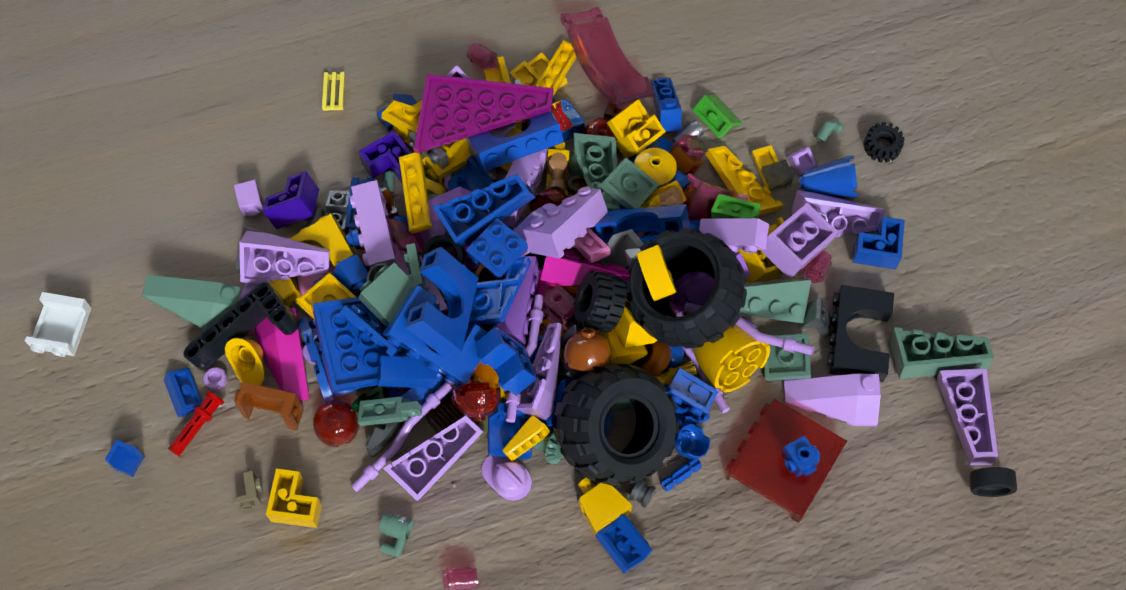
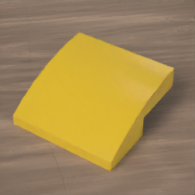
M541 52L530 62L523 61L510 71L509 74L514 80L519 79L522 85L535 86L550 61ZM564 78L558 89L568 83L566 78Z

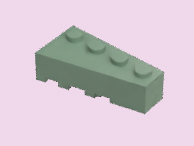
M798 276L791 279L780 278L744 283L747 296L745 306L740 309L739 314L797 323L804 322L811 279Z
M894 327L889 339L899 379L938 376L940 370H988L994 359L989 339L985 337L967 335L955 337L947 336L946 333L941 332L929 334L923 333V330L913 329V332L902 331V328Z

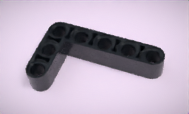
M262 282L188 344L183 355L199 370H205L225 354V347L229 340L233 338L242 339L266 317L285 335L293 334L298 329L300 322L283 297L270 284Z

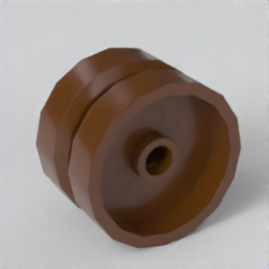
M658 340L655 343L646 344L645 348L648 354L630 365L646 371V374H652L655 377L660 375L667 368L670 361L671 347L660 343Z

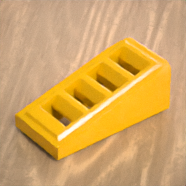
M532 415L502 451L509 460L514 461L546 438L551 432L544 423Z

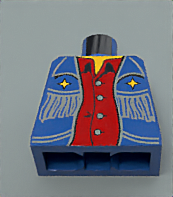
M553 97L551 111L549 112L560 124L563 141L573 138L574 133L584 134L585 122L569 101L564 99L556 102Z

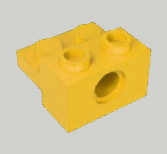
M639 99L632 102L607 122L617 138L616 146L624 158H630L639 154L666 132L655 114L649 116Z

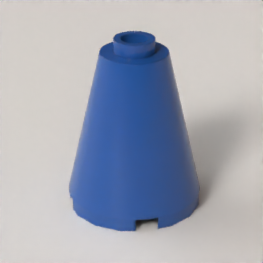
M847 156L804 171L803 176L799 177L800 189L823 195L858 198V193H853V189L857 188L855 163L850 164V161L854 160V156Z

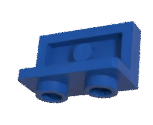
M681 368L677 369L666 389V393L672 396L675 403L681 405L683 402L689 406L688 410L699 417L702 414L709 415V408L719 392Z
M625 514L620 515L614 523L598 531L595 535L623 574L644 562L652 553L648 542L641 536L633 522Z

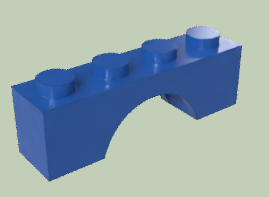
M683 204L608 211L595 227L597 236L604 243H608L614 234L630 229L635 234L640 232L662 233L667 230L678 232L680 228H689L690 221L687 206Z

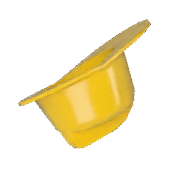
M233 338L229 340L225 347V354L239 381L260 386L265 378L261 346L249 338Z

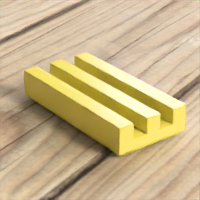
M324 72L323 111L344 110V72H340V74ZM329 80H332L330 105H328ZM336 80H340L338 105H335Z

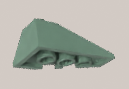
M574 133V154L587 185L590 188L601 189L608 211L620 210V203L600 187L602 182L617 167L615 137Z
M147 275L142 297L165 310L168 309L176 313L181 319L188 320L199 326V329L205 331L238 302L240 287L220 282Z

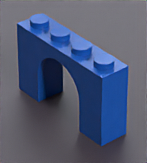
M546 112L525 119L527 129L520 134L502 138L492 136L487 131L468 137L466 141L470 153L485 172L563 143L559 122L550 112Z
M439 247L424 255L420 273L442 291L448 306V316H445L426 301L410 309L405 328L441 356L447 358L463 350L478 277L442 247Z
M418 285L411 287L382 335L388 338L386 341L396 348L401 346L407 350L406 354L416 361L420 359L427 363L425 367L434 373L440 372L445 375V380L454 386H457V384H467L480 362L477 357L478 351L475 343L488 332L476 324L468 325L464 347L461 352L447 358L433 352L422 340L405 327L411 308L426 301L433 306L437 298Z
M435 301L433 306L440 310L439 304H436ZM427 345V347H428L430 350H432L433 352L439 354L438 352H436L434 349H432L430 346ZM380 356L378 363V386L434 388L436 381L440 380L441 373L430 371L425 367L427 363L420 359L416 361L409 356Z

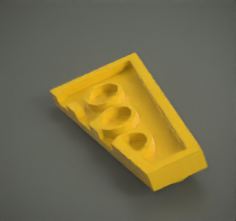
M394 100L382 112L383 120L408 134L411 132L417 133L420 117L419 108ZM466 138L439 147L451 158L466 142Z
M726 146L708 149L705 155L734 198L738 194L744 193L749 197V202L761 204L759 215L781 210L784 204L780 200L775 201L770 196L771 191L766 186L762 188L755 181L757 177L752 172L745 171L742 168L743 163Z

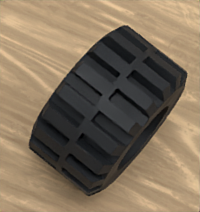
M594 270L585 275L577 289L574 302V316L578 326L605 333L615 329L622 317L626 302V289L623 279L616 275Z

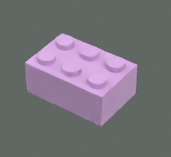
M806 203L767 237L766 250L761 251L791 279L822 252L839 233L811 205Z

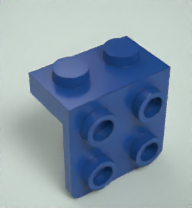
M496 218L470 244L466 251L476 265L481 263L496 277H501L528 249V244Z
M500 401L489 409L488 454L490 456L507 458L502 451L503 448L531 416L517 410L515 422H507L508 404H506V401ZM532 448L516 459L528 460L531 458Z

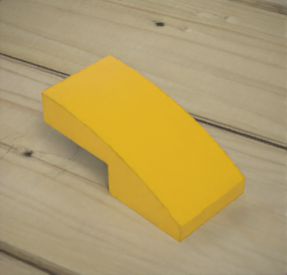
M659 245L636 253L654 301L677 293Z

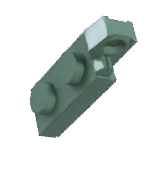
M402 396L360 401L357 423L360 426L403 422V420H408L409 416L422 415V406L418 401L410 402L409 399H404Z

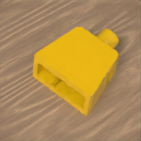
M584 478L579 482L578 486L584 495L579 498L578 505L594 536L598 531L614 523L620 515L625 514L627 516L632 512V504L613 486L603 483L595 486L592 480Z

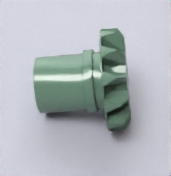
M551 432L546 438L532 447L543 451L548 463L558 464L564 458L560 451L561 444L556 441L554 432Z

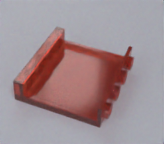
M774 398L771 404L766 403L761 410L760 415L763 417L760 422L755 421L748 432L751 434L749 440L746 441L744 439L737 449L740 453L737 459L732 458L725 469L728 471L726 479L729 481L732 477L792 513L791 519L799 523L847 440ZM805 436L809 443L818 449L820 461L816 466L817 470L808 476L802 474L796 477L793 472H789L784 464L785 459L781 453L785 446Z

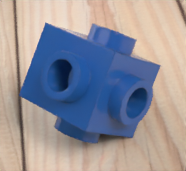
M805 436L785 446L781 453L785 459L784 464L789 472H793L796 477L802 474L808 476L817 470L816 466L820 461L819 451L813 444L809 443Z

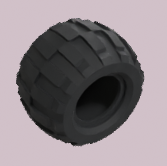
M680 228L678 232L667 230L659 233V238L652 242L647 241L639 249L644 251L659 245L667 269L671 273L673 283L689 272L706 273L715 282L712 293L703 306L691 314L678 317L671 309L669 296L656 301L653 300L638 257L637 259H632L628 268L630 278L626 280V296L628 301H630L631 306L629 307L636 322L641 321L640 325L644 327L649 335L660 343L671 347L699 348L704 346L706 342L714 343L723 338V333L729 327L733 328L740 319L739 311L741 308H744L747 290L744 288L746 276L736 254L723 240L707 232L704 234L700 230L691 228Z
M611 363L603 366V369H601V366H595L594 371L582 372L578 376V380L571 381L563 390L562 394L564 396L561 402L556 404L554 415H557V425L553 429L556 441L561 444V454L570 466L576 468L580 475L592 481L611 486L615 484L628 485L642 481L641 479H644L645 476H651L664 466L662 461L665 457L672 455L676 446L673 444L675 434L679 433V421L676 420L674 412L677 410L672 396L666 393L664 385L652 374H646V371L633 365ZM629 398L635 409L636 428L631 442L620 453L614 450L607 442L604 433V421L609 409L616 402Z

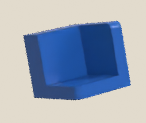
M116 439L105 461L113 469L133 477L145 456L136 447Z

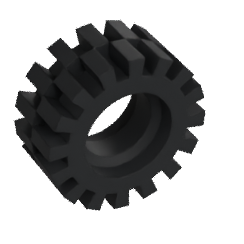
M882 122L881 126L879 123L872 126L864 140V150H868L867 155H873L872 159L874 161L876 158H879L878 162L881 163L883 159H885L886 163L890 159L892 161L899 156L905 140L902 137L903 132H898L899 127L892 128V123L886 126V122ZM885 138L891 142L892 146L883 147L877 143L876 139Z

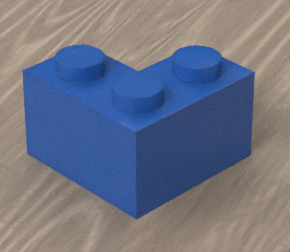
M882 217L877 228V235L859 232L854 243L852 263L896 270L902 258L905 220Z
M356 254L338 262L331 274L351 293L359 297L362 292L360 288L367 282L368 271ZM322 278L315 280L311 287H313Z
M494 327L475 343L478 359L482 364H488L495 370L499 377L498 383L503 390H509L517 396L538 379L525 347L499 328Z

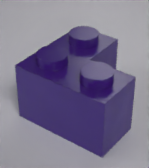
M395 131L358 151L361 164L372 178L391 169L402 183L399 157L411 154V151Z
M307 171L290 176L287 179L285 191L266 197L263 212L276 229L284 226L288 227L301 220H308L314 216L319 188Z

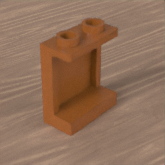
M242 382L241 388L237 389L234 396V402L245 419H250L253 408L281 414L288 429L297 431L304 409L295 393Z

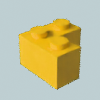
M276 469L266 516L274 523L318 528L322 504L318 497L301 495L304 479L299 471Z

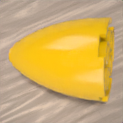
M737 325L733 328L729 327L723 333L724 337L714 343L706 342L702 347L691 348L705 376L715 388H720L724 393L737 390L750 382L748 377L758 367L763 368L770 355V346L767 343L755 340Z

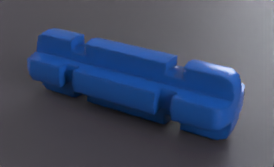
M690 459L687 464L684 463L670 473V476L661 479L660 484L665 491L671 490L675 484L678 485L691 476L692 472L695 473L701 469L702 464L698 459Z

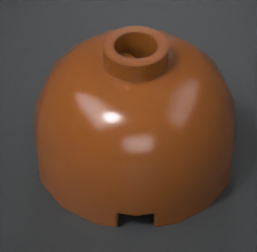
M582 329L581 332L569 338L565 346L564 363L568 362V367L580 371H594V366L600 365L601 369H603V366L611 364V346L608 340L600 333L595 332L594 329Z

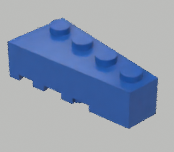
M515 174L492 183L483 189L471 191L470 194L456 197L444 204L435 205L433 208L454 242L464 247L479 237L496 218L502 221L534 199L535 195L526 181L519 174Z

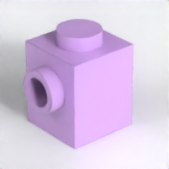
M255 180L234 185L238 205L243 217L255 216L263 212V204Z

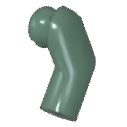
M836 119L825 122L816 139L825 143L831 132L834 131L839 134L844 125Z
M391 171L384 173V184L379 185L381 189L388 187L390 193L394 191L395 173Z

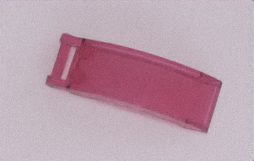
M593 7L589 11L574 14H561V23L566 28L581 67L591 83L605 98L614 104H621L654 95L648 77H644L637 72L623 54L608 18L603 17L599 7ZM590 18L595 20L592 22L582 23L576 25L575 23L573 24V22Z

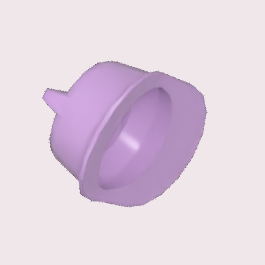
M489 455L483 462L482 475L484 479L503 498L512 501L520 500L530 491L532 484L531 476L527 469L516 459L511 461L506 457Z

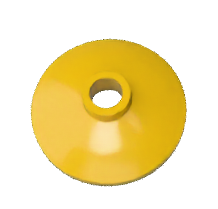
M649 148L640 152L634 162L638 168L656 181L659 186L669 183L674 178L677 170L674 157L666 150L660 148Z

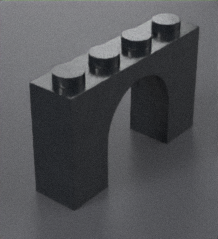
M841 285L839 291L834 292L833 305H836V311L832 312L831 325H834V332H830L829 345H832V352H829L827 356V365L830 366L829 374H879V382H884L888 375L890 353L871 351L858 347L850 340L846 327L850 321L857 318L888 322L893 313L894 293Z

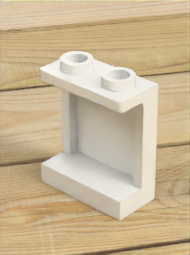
M42 292L39 300L44 305L32 337L26 336L25 342L31 347L32 351L37 353L47 351L59 357H65L66 355L75 356L92 308L85 299Z

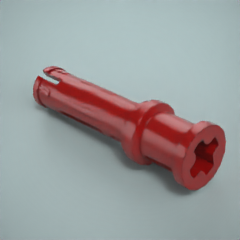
M206 392V398L199 407L196 406L193 412L195 414L170 447L167 448L178 457L181 456L204 423L212 420V415L219 405L225 403L212 392Z

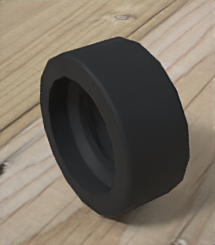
M450 235L434 236L423 247L422 261L424 255L431 252L435 245L442 242L449 243L456 250V260L462 265L464 264L466 257L465 249L456 244Z
M986 467L970 472V491L974 495L1000 497L1011 495L1017 491L1016 472L1012 469Z

